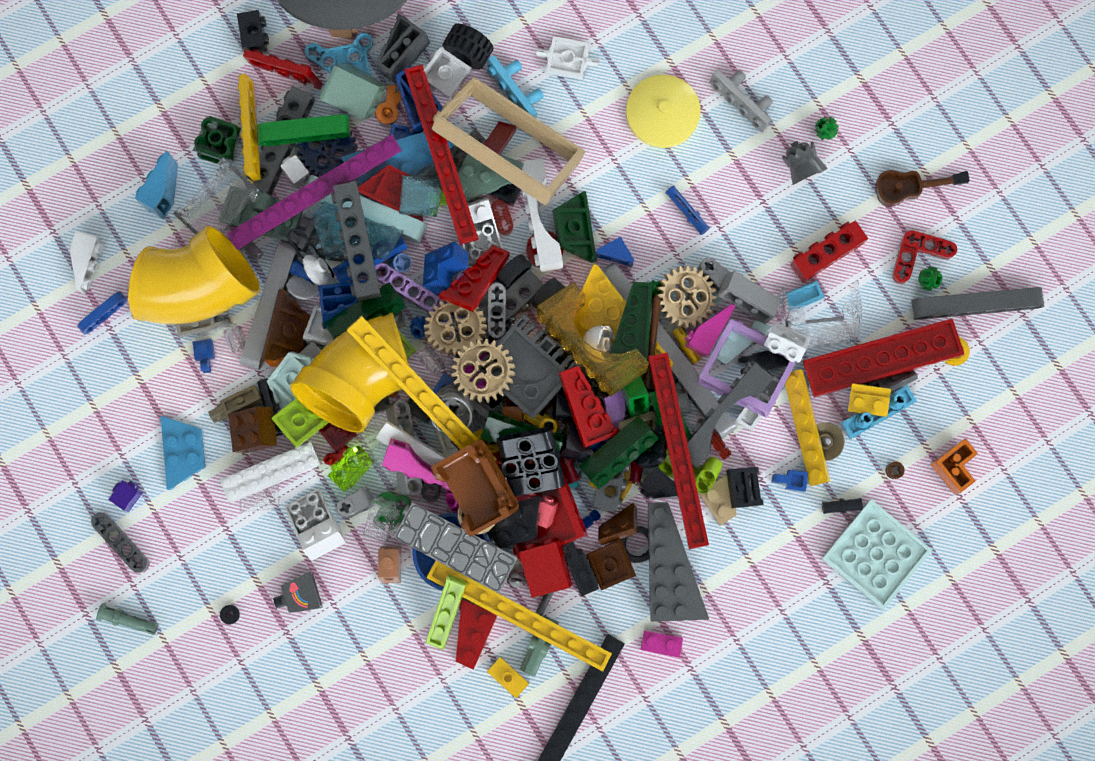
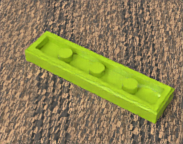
M448 575L425 643L444 650L467 585L466 581Z

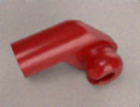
M343 445L339 452L326 454L323 458L324 464H342L351 452V448Z

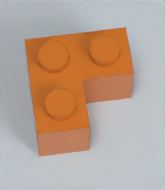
M965 438L952 446L930 465L953 494L956 495L963 492L976 481L963 465L978 453Z

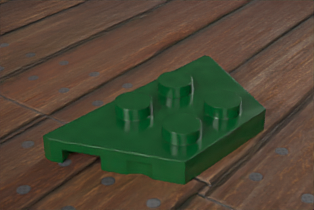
M583 191L552 210L556 240L560 244L561 249L590 263H594L597 261L587 194L586 191Z

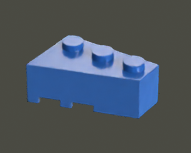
M403 70L395 75L396 85L412 132L415 135L423 132V128L405 71ZM432 93L437 111L441 112L443 106Z

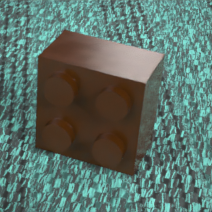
M253 407L228 414L233 452L250 453L277 446L275 423L271 419L274 416L273 407Z

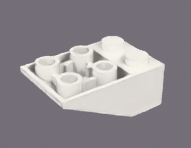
M487 196L467 203L479 239L462 245L463 249L469 253L468 264L475 263L492 245L503 249Z
M319 488L285 506L302 550L311 561L346 543Z

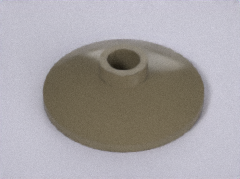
M830 422L816 424L825 461L837 458L843 451L845 444L841 429ZM827 438H830L831 443L829 445L826 444Z

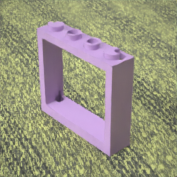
M730 319L697 382L720 395H723V393L728 395L732 388L729 384L708 373L731 330L765 347L764 344L767 340V337L762 335L759 330L750 329L739 320ZM796 361L789 362L768 404L752 396L740 399L736 403L767 418Z

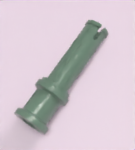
M105 603L101 604L96 616L98 621L105 620L111 622L114 626L124 625L151 635L156 634L159 625L158 623L124 613L120 608L107 607Z

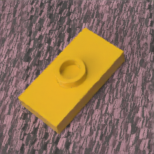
M501 657L487 671L515 698L529 685V682Z

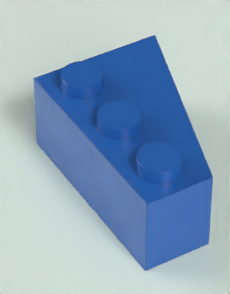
M353 282L318 286L323 329L327 328L324 322L358 302L357 297L352 296L350 285H354Z

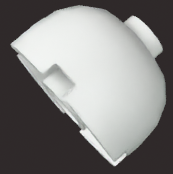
M596 326L585 333L580 347L590 362L595 364L612 362L613 358H609L613 346L612 339H615L613 330L609 326Z

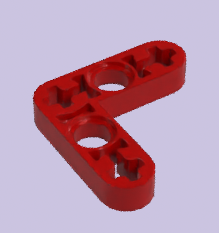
M914 230L906 232L902 237L893 269V280L898 284H904L910 279L917 252L948 260L956 255V244L952 241ZM910 236H913V240H915L912 244L909 243L910 240L907 239ZM925 241H932L934 243V249H927L925 247ZM939 243H940V244H941V245H940V248H943V249H940V250L937 252L936 250L938 249ZM947 246H949V250L952 251L949 254H946V250H944ZM902 253H909L911 261H903ZM903 266H906L903 273L906 277L900 279V275L897 273L902 270Z

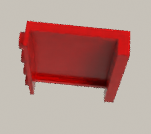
M563 469L562 472L566 483L563 487L535 493L537 495L550 496L554 499L553 501L559 503L552 525L548 528L538 525L537 538L514 544L513 553L520 562L519 552L524 550L523 546L535 543V546L542 545L543 540L553 538L554 541L560 540L561 546L588 536ZM536 477L531 478L535 483L540 482Z

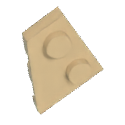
M727 475L715 482L708 493H698L719 526L737 515L736 508H731Z

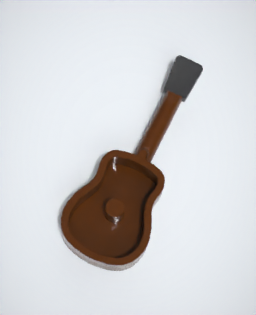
M887 170L877 178L875 191L882 205L893 207L905 200L917 199L922 194L923 188L949 184H968L970 179L968 171L953 174L951 177L924 181L921 180L917 171L903 173Z

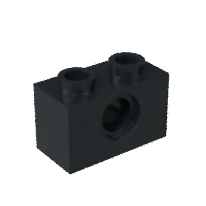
M259 10L237 13L243 51L258 50L260 52H267V44L270 43L268 34L264 32V27H267L265 16H261ZM253 30H258L256 34H250Z

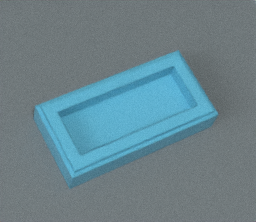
M816 280L783 294L782 298L789 313L822 300L825 296Z

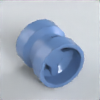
M404 253L394 255L389 258L388 262L389 266L398 272H406L412 265L411 258Z

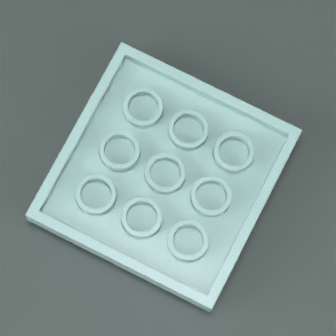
M870 499L863 507V510L858 513L822 557V560L881 610H885L931 553L932 549Z

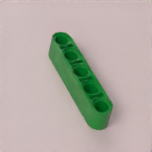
M344 114L266 122L257 125L258 145L260 146L303 143L350 136L349 116Z

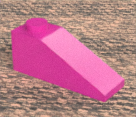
M735 305L727 306L693 329V331L690 330L685 337L687 341L685 347L702 357L709 356Z

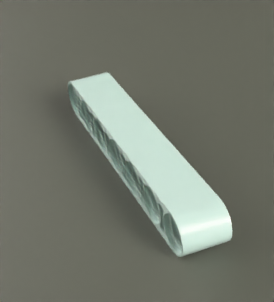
M310 175L306 185L318 179V177ZM331 194L319 201L338 209L337 204H333ZM360 195L366 222L394 234L399 232L401 237L415 243H420L427 228L425 223ZM345 202L342 207L350 208L352 202Z

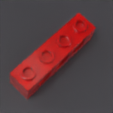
M856 220L852 223L847 221L839 227L840 230L838 232H830L824 237V241L813 243L808 247L809 251L805 253L801 251L793 257L794 260L790 266L802 283L851 253L869 239ZM839 237H845L848 243L843 244ZM824 247H830L832 254H827L824 251ZM808 257H814L817 260V264L810 263Z

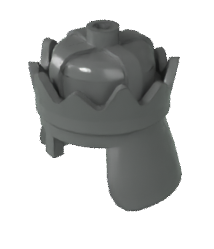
M798 141L791 143L792 147L786 151L787 157L782 156V159L790 169L793 185L828 169L818 158L813 141L811 142V147L807 142L798 143Z

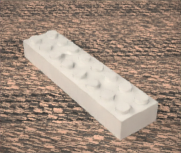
M309 442L299 446L297 449H292L222 478L220 482L228 502L232 503L321 466L313 444Z

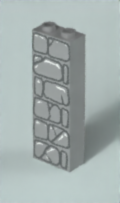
M413 502L411 506L407 504L402 513L405 517L401 523L398 522L393 530V533H395L393 538L500 593L518 559L517 557L475 535L469 537L468 533H465L462 528Z

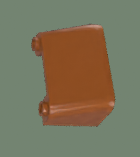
M481 439L431 466L434 478L437 481H446L465 515L461 526L464 532L468 533L469 537L509 517L519 509L515 495L489 448Z

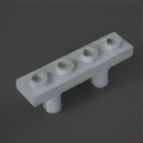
M720 70L714 72L709 81L713 89L719 91L728 103L734 105L742 116L751 121L756 129H759L761 132L766 130L772 119L764 111L772 105V99L765 95L756 104L737 87L746 78V75L741 70H738L730 79Z

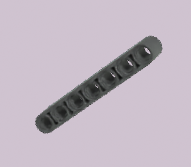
M1042 287L923 297L911 300L914 320L1032 310L1045 306Z

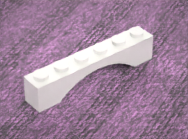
M543 158L524 161L522 171L546 186L547 178ZM522 190L523 198L527 197L528 203H524L526 215L530 214L531 220H528L529 232L533 231L534 237H531L532 248L537 249V254L534 255L536 266H540L541 272L562 269L563 260L560 244L548 234L540 221L538 214L539 201Z

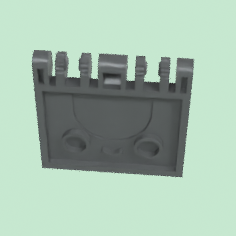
M524 314L496 343V347L502 344V352L508 349L509 354L506 357L512 356L513 360L510 363L515 364V368L510 370L515 372V376H510L513 383H507L510 390L503 389V394L533 420L563 387L558 372L566 370L565 368L572 362L574 357L572 355L567 356L561 365L556 362L563 355L565 349L560 347L551 357L550 354L557 348L559 343L547 335L537 345L536 343L544 336L545 331L543 329L538 331L530 339L527 335L535 329L536 323L531 322L528 325L531 319ZM487 353L481 361H487L490 358V354ZM575 360L568 369L574 366L581 368L583 364ZM483 367L480 369L482 373H487L486 369H484ZM494 369L492 375H501L502 369Z

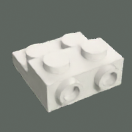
M442 47L438 51H434L430 57L429 64L423 66L430 88L434 91L437 90L449 99H451L471 71L470 66L445 51Z
M775 322L764 346L772 353L784 355L791 362L797 361L800 363L811 338Z

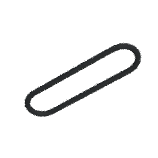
M298 228L288 232L287 239L302 260L304 257L290 239V235L294 231L300 232L317 255L325 261L305 232ZM328 265V269L332 274V278H334V272Z

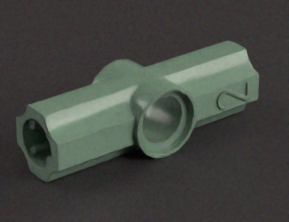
M545 615L543 616L544 618L558 625V621L551 619ZM533 635L520 671L535 677L551 644Z

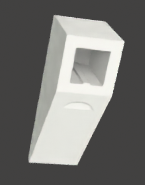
M75 231L70 246V255L76 290L85 295L91 286V276L96 271V261L98 255L102 253L103 242L98 237Z

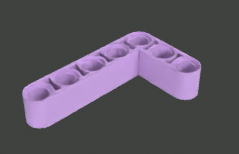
M380 263L375 266L376 274L380 270L387 271L385 276H377L380 284L385 285L390 282L393 286L395 280H402L401 286H393L396 292L425 312H434L433 306H425V302L428 299H433L435 301L434 305L438 308L440 307V301L447 304L446 301L441 300L438 296L387 264ZM464 271L457 276V280L464 274ZM413 289L419 291L415 297L409 296V292ZM451 313L450 316H451V318H452V320H453V319H454V314ZM441 320V322L447 323L448 320Z

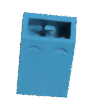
M165 151L158 158L157 165L148 173L145 183L137 189L135 199L145 209L163 220L174 205L178 163L168 151Z

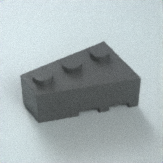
M399 13L396 16L397 20L394 27L390 30L389 39L384 44L376 62L380 73L394 84L396 83L395 75L412 65L430 44L426 32Z

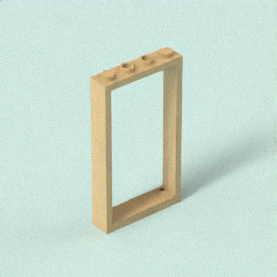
M475 77L470 82H465L461 91L455 92L451 99L452 101H447L442 111H437L433 117V131L545 206L576 169L586 152ZM472 96L568 160V162L550 185L546 187L449 122L448 119Z

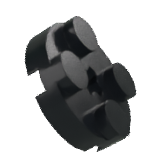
M653 429L651 430L659 439L652 445V451L648 452L645 450L637 459L633 460L641 468H654L660 465L667 456L665 437Z

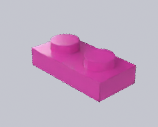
M644 630L641 650L680 658L683 638Z

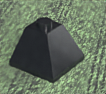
M657 466L639 485L641 489L639 492L646 499H678L675 482Z

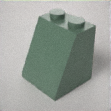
M350 63L334 65L319 99L365 120L375 115L376 106L385 95L384 89L386 85Z

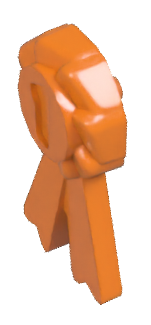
M387 85L386 102L381 103L377 107L375 115L379 123L390 125L396 122L399 111L396 106L401 102L399 91L395 94L396 85Z

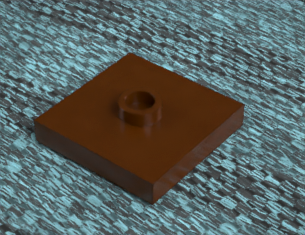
M621 539L586 554L601 591L636 576Z

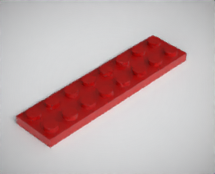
M953 318L806 359L803 360V365L813 397L815 398L851 388L852 383L862 385L962 357L965 353Z

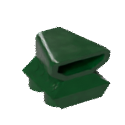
M206 116L201 123L199 136L194 140L195 146L193 151L197 152V156L203 160L231 169L234 163L235 143L241 128L233 123L212 116Z

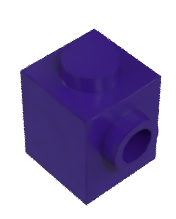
M122 480L112 489L113 493L108 500L122 510L130 512L143 492L138 490L140 486L135 482Z

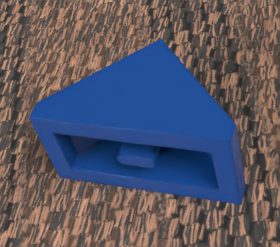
M621 237L598 248L596 252L597 258L629 267L633 266L634 258Z

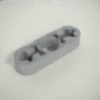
M494 283L488 290V333L491 338L498 340L506 332V290L502 284ZM499 288L500 292H503L499 294V302L491 303V301H495V294L492 292ZM499 306L502 308L503 312L500 316H494L491 313L494 307ZM495 321H499V329H502L499 335H495L494 331H491L495 329Z

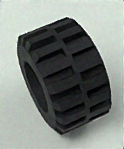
M455 23L442 44L445 51L472 69L478 70L483 69L494 50L493 44L485 35L468 25Z

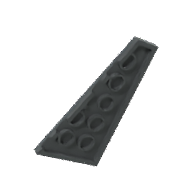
M648 503L650 621L710 620L669 503Z

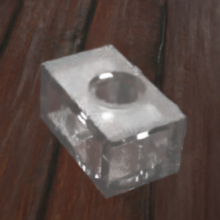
M381 496L372 499L363 536L382 543L392 539L395 528L393 525L400 515V509H398L400 503ZM380 516L386 519V524L380 521Z

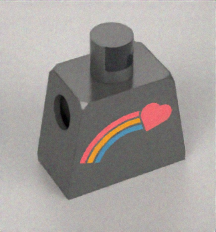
M307 572L282 585L283 595L273 598L276 609L287 606L289 613L323 608L313 572Z

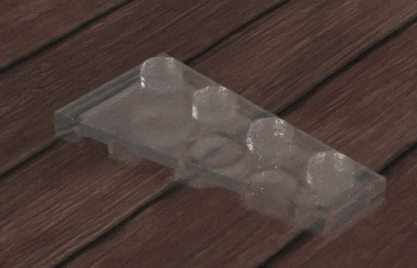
M386 410L374 413L365 430L356 434L388 488L392 489L398 487L396 472L389 471L385 466H382L388 445L376 439L377 434L385 422L388 421Z

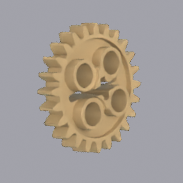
M689 265L684 266V269L679 266L677 271L671 269L670 274H664L666 280H659L663 286L656 287L660 291V294L655 295L661 298L660 305H662L660 312H665L664 319L670 317V324L676 321V327L683 325V328H688L689 325L690 327H695L696 323L698 325L702 324V319H709L706 313H713L710 307L716 306L712 302L713 299L717 298L712 295V292H715L716 289L710 288L714 282H707L709 275L702 276L703 270H699L696 273L697 268L692 267L690 270ZM684 279H687L689 281L688 288H686L683 284ZM672 291L676 294L675 301L670 298ZM697 293H700L702 296L700 302L696 299ZM684 306H687L689 309L688 315H685L683 312Z
M440 301L439 308L434 305V312H428L430 318H425V337L428 338V344H433V350L439 348L438 352L440 355L445 351L446 357L453 353L454 358H456L458 351L464 352L463 345L470 348V341L477 345V340L480 339L483 344L482 338L486 337L485 331L487 330V325L485 324L486 317H483V311H479L478 306L472 312L449 302L444 304ZM451 313L454 314L461 342L457 341L450 316ZM461 315H466V316H467V317L464 318V319L458 318V317L461 316ZM441 320H448L447 323H440ZM465 332H471V333H472V334L469 335V336L463 335ZM445 337H453L451 340H444Z
M478 339L477 345L470 341V348L463 345L464 352H457L460 358H453L457 365L451 366L456 371L451 376L458 378L453 383L454 385H460L457 390L459 392L465 390L463 396L467 397L470 394L471 401L478 397L479 403L482 402L483 398L486 399L487 403H489L490 397L497 400L496 394L498 393L504 396L502 390H510L507 383H513L510 376H515V372L510 371L515 368V364L510 363L513 358L512 356L506 357L509 354L508 349L502 352V344L496 347V341H493L490 345L488 339H485L484 344ZM488 353L490 358L487 361H481L480 357L482 354ZM467 366H474L475 369L472 373H465ZM482 367L486 369V374L480 371ZM496 368L502 369V373L499 376H493L492 372ZM475 377L474 381L469 382L471 378ZM479 381H486L487 384L484 388H477Z

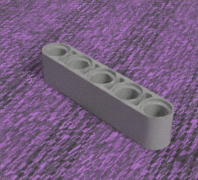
M401 399L390 403L386 408L387 420L398 428L400 424L403 427V431L414 437L409 404ZM396 405L400 408V414L396 411ZM396 471L398 489L402 495H414L421 491V478H410L404 475L403 472ZM409 482L412 484V491L408 488Z

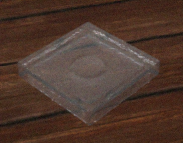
M272 485L239 499L240 512L280 509L279 485Z

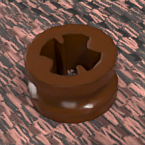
M898 461L889 463L885 469V473L890 479L901 478L905 472L904 466ZM891 466H892V467L897 466V467H898L897 471L899 472V474H894V475H893V474H892L893 470L890 469Z

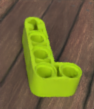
M649 447L646 451L651 452V447ZM667 449L666 459L657 467L667 476L673 478ZM708 457L704 464H701L698 468L692 464L698 493H708L715 483L723 466L718 458Z

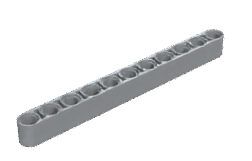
M612 263L602 271L627 302L632 285L619 268ZM658 322L657 341L665 352H668V356L674 362L671 369L672 373L677 378L679 386L688 394V398L703 418L707 419L704 417L711 408L715 410L719 405L717 398L710 389L697 383L700 377ZM725 411L717 421L713 431L722 440L736 430L737 426L727 411Z

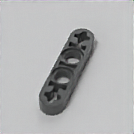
M96 513L91 519V525L132 571L137 573L147 571L149 560L109 515ZM98 518H105L103 522L109 528L106 529L103 525H97L99 523ZM113 530L119 533L116 541H111L109 538V534ZM126 544H129L132 548L129 555L122 553V547ZM135 557L137 560H143V567L136 568L137 562L134 559L129 561V559Z

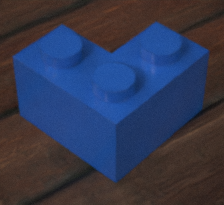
M452 242L425 254L423 286L436 296H439L443 290L446 291L453 282V274L468 268L469 253L456 242Z

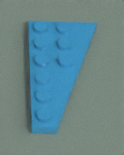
M424 132L396 140L402 151L356 179L358 183L362 185L388 164L411 176L430 164L433 159ZM447 140L449 148L455 146L453 143ZM364 150L340 158L343 162H346Z

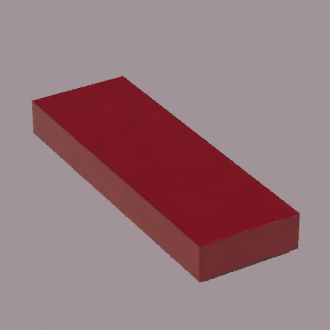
M499 121L483 145L501 155L515 134L516 126Z

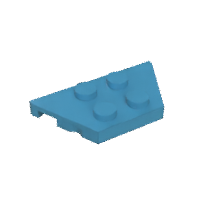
M160 416L167 490H172L181 482L191 478L193 474L206 468L203 434L199 428Z

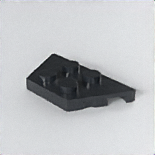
M542 495L518 502L519 509L497 522L486 532L499 548L537 538L538 522L540 521L541 514L539 513L540 502H542Z

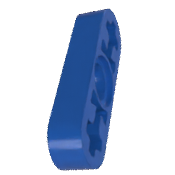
M122 292L113 294L81 320L77 327L84 335L92 332L124 306L127 298Z

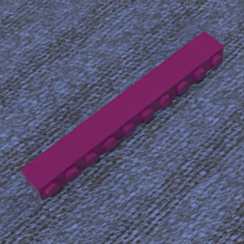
M391 134L226 234L236 250H239L334 192L333 186L352 182L397 155L402 150Z

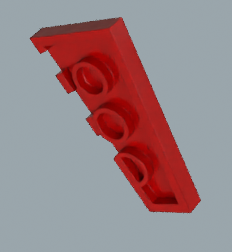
M579 366L558 372L582 446L593 445L619 433L618 429L612 424L610 416L601 406L600 400L591 390V386Z

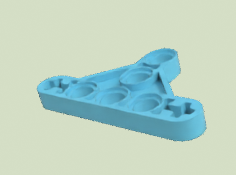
M361 33L352 44L324 49L318 44L311 43L306 46L305 55L310 62L329 74L334 65L350 63L371 76L367 55L373 47V40L368 33ZM367 38L370 40V43L367 46H361L360 40ZM316 50L317 54L321 56V58L319 59V57L315 54L311 56L310 51ZM352 53L359 54L357 61L349 59ZM327 58H331L334 60L332 66H325L324 61Z

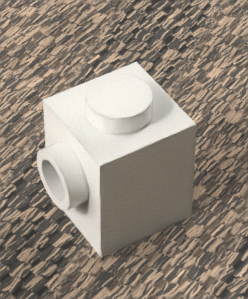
M296 155L293 157L289 156L282 161L281 169L295 188L309 178L310 173Z

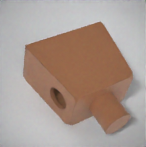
M381 546L378 549V578L381 583H401V546Z

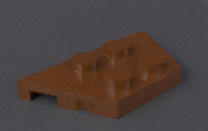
M278 289L261 356L262 361L285 357L288 352L300 353L304 349L306 340H303V334L311 316L302 310L300 305L295 300L293 301L284 289Z

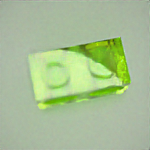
M360 446L349 447L342 454L344 456L342 460L336 461L330 468L332 471L327 475L343 492L351 489L375 462ZM354 457L357 458L358 465L354 462ZM342 470L346 473V478L342 475Z

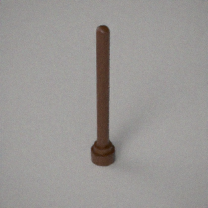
M659 296L653 298L648 356L655 355L661 304ZM646 360L645 376H643L642 381L646 388L655 389L649 360Z

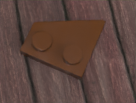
M634 503L630 504L598 527V541L601 545L637 534V507Z

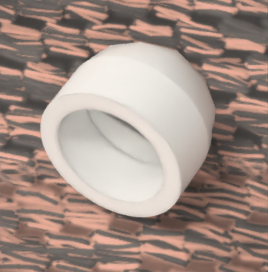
M519 572L512 573L509 577L510 585L514 588L523 586L524 576ZM512 578H522V582H512Z

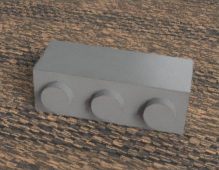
M736 271L731 272L724 278L718 294L720 298L730 304H734L735 307L763 324H766L776 316L781 300L773 293L768 292Z

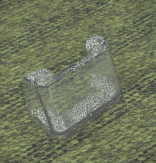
M223 157L217 163L220 166V170L215 169V174L192 200H188L186 202L187 205L183 209L178 207L173 213L194 234H197L206 226H212L223 233L249 203L255 202L260 196V189L229 158Z

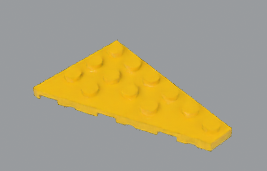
M593 264L563 329V332L580 340H583L585 333L589 329L596 326H609L616 336L626 306L625 299L598 265ZM656 340L655 355L666 353ZM669 357L670 365H671V369H672L674 362H673L672 359ZM633 359L636 367L643 370L646 369V360Z

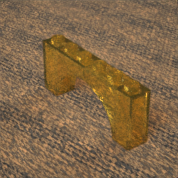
M573 282L539 304L536 317L542 325L544 324L549 329L550 334L561 342L564 350L569 351L573 355L576 363L582 364L588 376L598 382L600 389L603 392H607L611 397L647 372L649 362L636 348L627 353L610 354L591 347L582 339L575 327L574 318L577 312L585 305L586 295Z

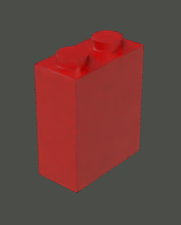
M553 538L543 540L542 545L535 546V543L523 546L524 550L520 551L519 555L531 598L564 590L572 586L560 540L554 541Z

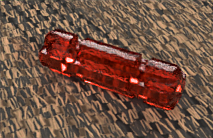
M713 430L711 444L716 451L720 452L721 458L726 459L732 453L728 447H725L726 444Z

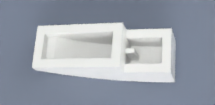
M774 376L762 393L752 395V397L768 404L780 379ZM744 407L736 421L753 431L762 416Z

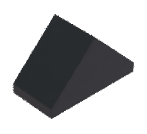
M572 422L561 431V435L564 436L559 452L561 457L583 463L594 454L589 446H582L578 431Z

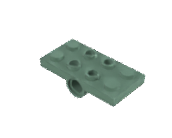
M231 186L219 221L238 227L280 200L266 193H254ZM303 211L263 236L289 243L287 239L288 232L298 228ZM294 231V232L291 233L290 239L292 238L293 234H294L296 231Z

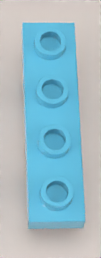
M495 55L488 58L487 72L496 79L500 90L505 91L508 95V100L536 118L537 112L532 105L543 99L544 95L537 88L525 96L510 77L522 70L519 60L516 59L504 67Z
M908 385L890 394L887 417L871 415L869 412L857 413L840 424L851 440L914 404L917 400Z

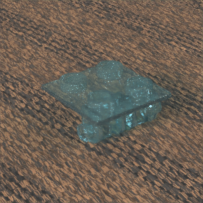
M372 221L365 222L372 256L386 260L404 231L397 229L395 226H386V224L381 223L375 224Z

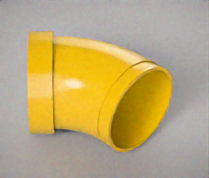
M206 226L190 239V244L184 247L166 249L147 246L139 253L133 265L129 281V307L136 320L159 324H187L215 317L237 304L244 305L260 293L261 287L255 272L243 254L236 250L233 243L223 233L212 226Z
M393 312L389 313V315L367 320L409 365ZM345 331L326 345L311 361L309 366L302 367L290 385L293 395L311 412L332 425L355 433L365 430L375 413L374 407L382 399L394 392L403 390L348 331Z

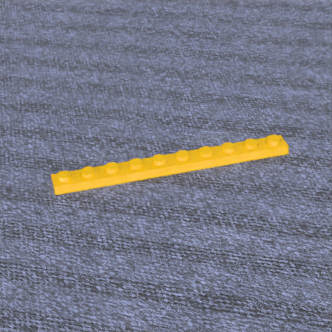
M362 315L346 329L460 450L479 440Z
M437 560L433 564L427 576L429 580L443 587L448 575L466 581L467 585L462 596L463 598L601 671L604 670L612 653Z

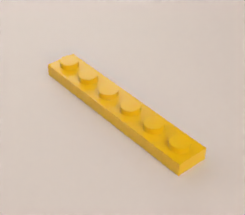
M244 73L239 75V83L237 85L240 92L242 154L245 163L243 170L253 181L261 180L255 90L254 82Z
M803 370L792 371L785 382V387L806 472H808L810 486L831 482Z

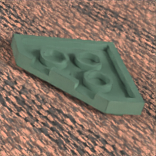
M468 153L458 173L467 203L473 201L478 196L494 192L499 187L512 184ZM500 155L522 170L523 162Z

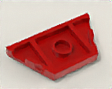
M388 164L358 187L360 193L423 222V181Z

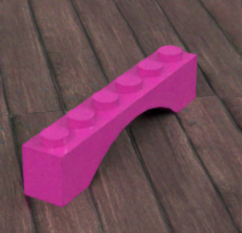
M393 438L390 439L382 466H385L389 471H400L410 478L418 477L426 483H436L442 485L444 489L450 490L446 481L441 482L434 478L431 465L422 460L410 444Z

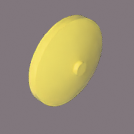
M655 75L638 83L630 93L626 105V119L633 134L643 143L657 148L674 147L686 141L694 133L700 119V103L693 88L682 79L671 75Z

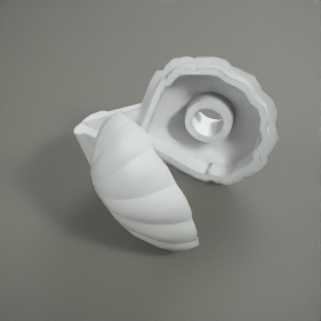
M308 254L303 258L304 269L307 276L316 284L313 285L307 280L294 275L293 278L289 279L286 287L295 298L309 300L319 295V285L336 284V279L328 274V265L322 258Z

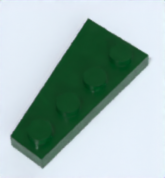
M632 283L609 358L648 360L652 283Z

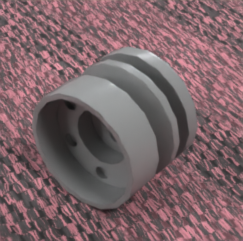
M450 384L443 386L437 391L436 395L468 428L472 421L474 400H470V394L467 397L463 396L465 390L461 392L457 390L460 385ZM432 420L433 425H434L440 432L444 433V432L437 426V424Z

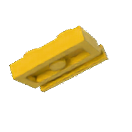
M852 383L848 411L856 413L869 412L871 415L887 417L891 389Z

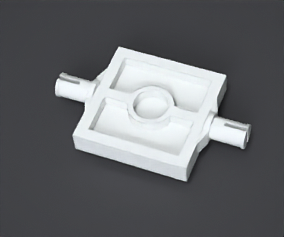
M553 36L552 45L549 50L537 48L536 56L547 58V74L582 80L587 65L598 67L599 59L589 58L588 50L590 43Z

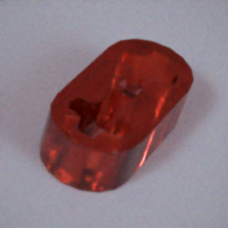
M496 200L491 204V210L498 232L506 236L513 232V221L506 202ZM497 205H500L501 208L504 207L502 209V216L499 215L498 211H494L497 209ZM505 219L506 224H510V226H508V230L500 228L502 227L501 220Z

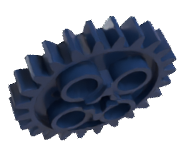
M350 131L349 137L339 138L335 141L326 140L335 162L334 165L329 160L322 140L298 143L297 147L302 150L297 151V155L302 156L299 160L304 163L303 165L306 169L309 168L308 172L310 174L315 172L314 176H323L344 163L341 158L335 157L337 152H343L345 155L356 152L353 151L358 149V145L353 144L356 142V138L351 137L352 131ZM313 142L320 143L319 147L312 148L310 146ZM322 158L327 160L324 165L317 164Z

